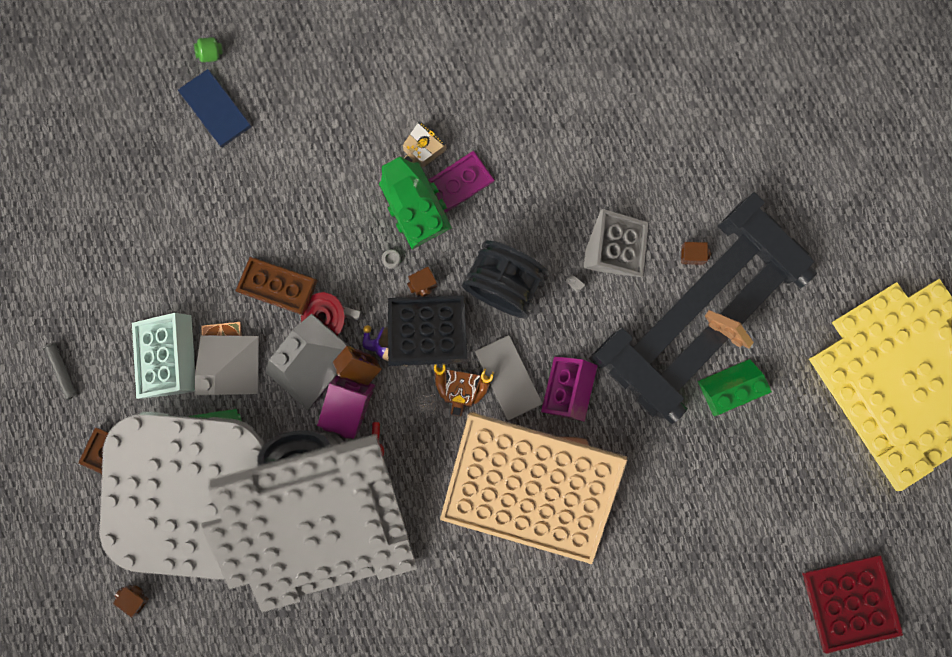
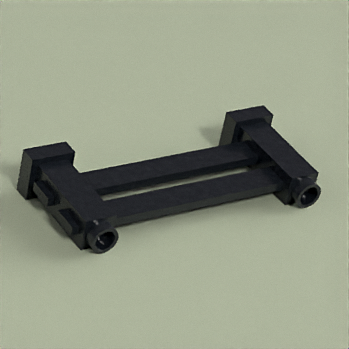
M755 192L743 199L717 226L727 236L735 233L739 238L634 347L629 344L633 337L623 328L614 331L589 357L599 369L607 367L610 370L608 374L624 390L629 388L638 397L636 402L651 417L656 415L659 419L665 418L672 425L685 414L688 408L682 403L684 397L678 391L729 338L720 331L714 330L708 324L661 374L650 364L756 254L766 265L719 313L724 317L739 322L741 325L783 281L787 284L794 282L801 289L817 274L811 267L815 261L809 256V253L794 238L791 239L766 211L763 212L760 209L765 202Z

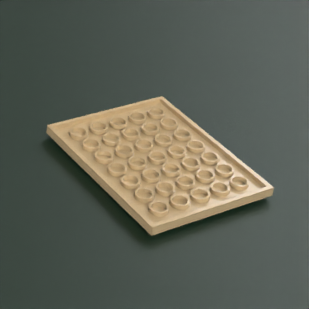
M469 412L440 520L592 564L627 457Z

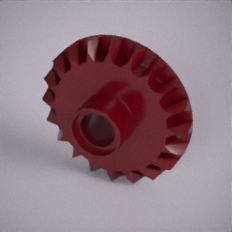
M325 292L312 295L304 316L301 315V322L310 314H313L338 336L339 333L343 332L342 328L345 325V308L342 307V302L337 299V296Z

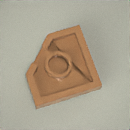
M708 310L705 317L709 321L711 328L727 336L736 346H745L750 349L754 342L739 322Z

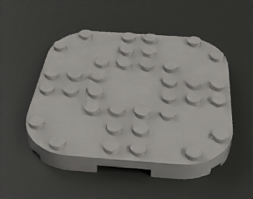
M158 412L136 413L117 423L107 435L103 449L100 540L109 558L118 566L133 572L224 579L202 530V523L220 518L209 492V480L257 467V456L265 443L253 430L254 428L235 419L183 417Z

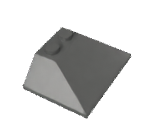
M310 314L291 331L269 359L265 373L303 407L309 410L328 387L329 383L336 377L337 373L333 361L346 345H349L317 317Z

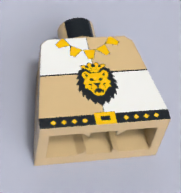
M419 121L403 144V149L407 153L404 159L413 163L419 162L424 167L445 152L446 143Z

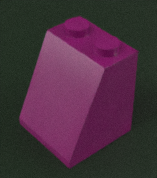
M337 375L329 383L317 426L321 427L324 431L336 432L344 438L354 439L361 427L375 385L371 383L368 386L362 383L358 384L349 378H342Z

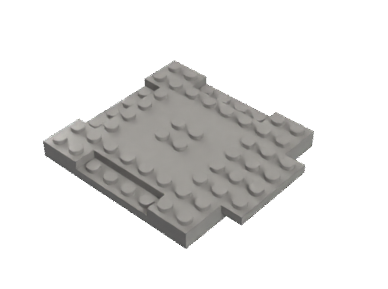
M376 435L209 480V492L220 518L202 523V530L228 588L232 589L250 584L261 612L301 602L302 595L377 575L378 580L417 569L415 556Z

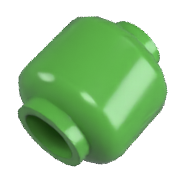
M214 37L199 38L197 43H194L195 56L203 63L216 62L219 59V55L222 54L221 43H217Z

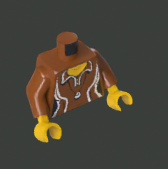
M436 364L434 365L436 388L440 397L445 399L446 403L452 404L451 415L462 417L464 406L472 407L473 404L479 403L487 394L490 381L494 376L493 371L491 376H486V369L483 370L481 375L446 370V364H443L442 368H438Z

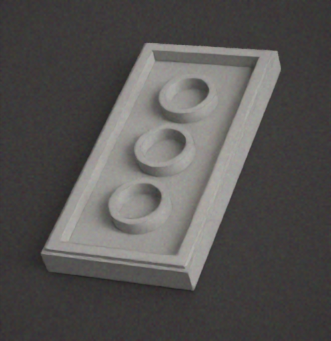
M509 335L475 351L482 369H486L485 375L491 376L492 371L494 372L490 385L507 421L543 404Z

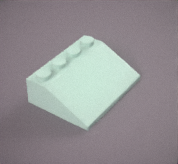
M172 313L132 323L136 399L194 392L195 362L191 315Z

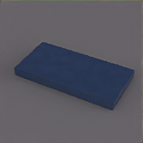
M208 69L178 89L179 93L221 148L251 128L249 122Z

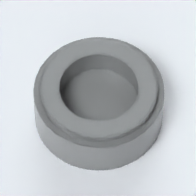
M390 249L383 253L382 263L386 268L394 269L400 265L401 257L396 250Z

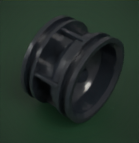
M485 240L482 243V249L478 251V256L470 272L466 275L467 280H464L462 283V287L485 304L511 316L527 319L530 315L528 310H532L534 307L532 303L533 297L538 287L545 285V280L548 279L550 274L549 271L541 263L513 247L496 241Z

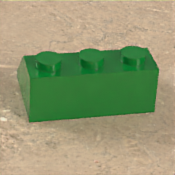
M751 359L698 381L713 416L725 413L772 392L764 374Z

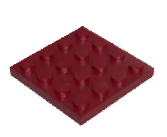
M881 555L802 573L823 653H832L903 636Z

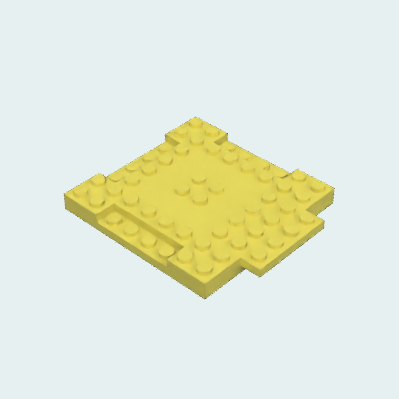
M940 279L933 281L909 297L906 296L898 282L889 286L833 321L832 324L842 339L809 358L896 491L906 489L952 457V296Z

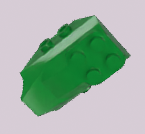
M400 156L382 166V178L379 185L390 205L387 207L392 217H396L398 222L395 224L399 232L404 233L412 250L452 229L445 212L447 206L443 199L439 200L436 194L439 191L435 183L429 181L419 162L413 163Z

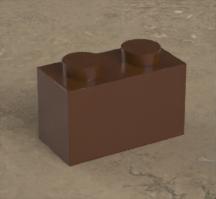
M347 345L333 361L336 373L340 377H346L355 383H362L367 386L382 370L374 356Z

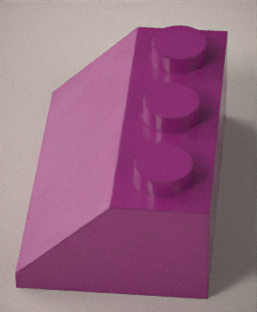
M554 357L541 412L585 422L597 365L583 359Z

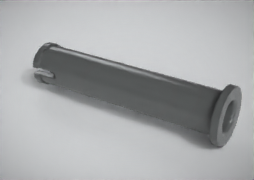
M58 343L47 344L42 349L46 351L65 400L77 397L78 394L74 389L57 348Z

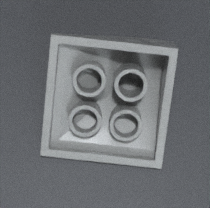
M601 209L586 247L584 268L604 273L643 277L649 222Z
M201 335L195 372V395L258 394L259 336Z

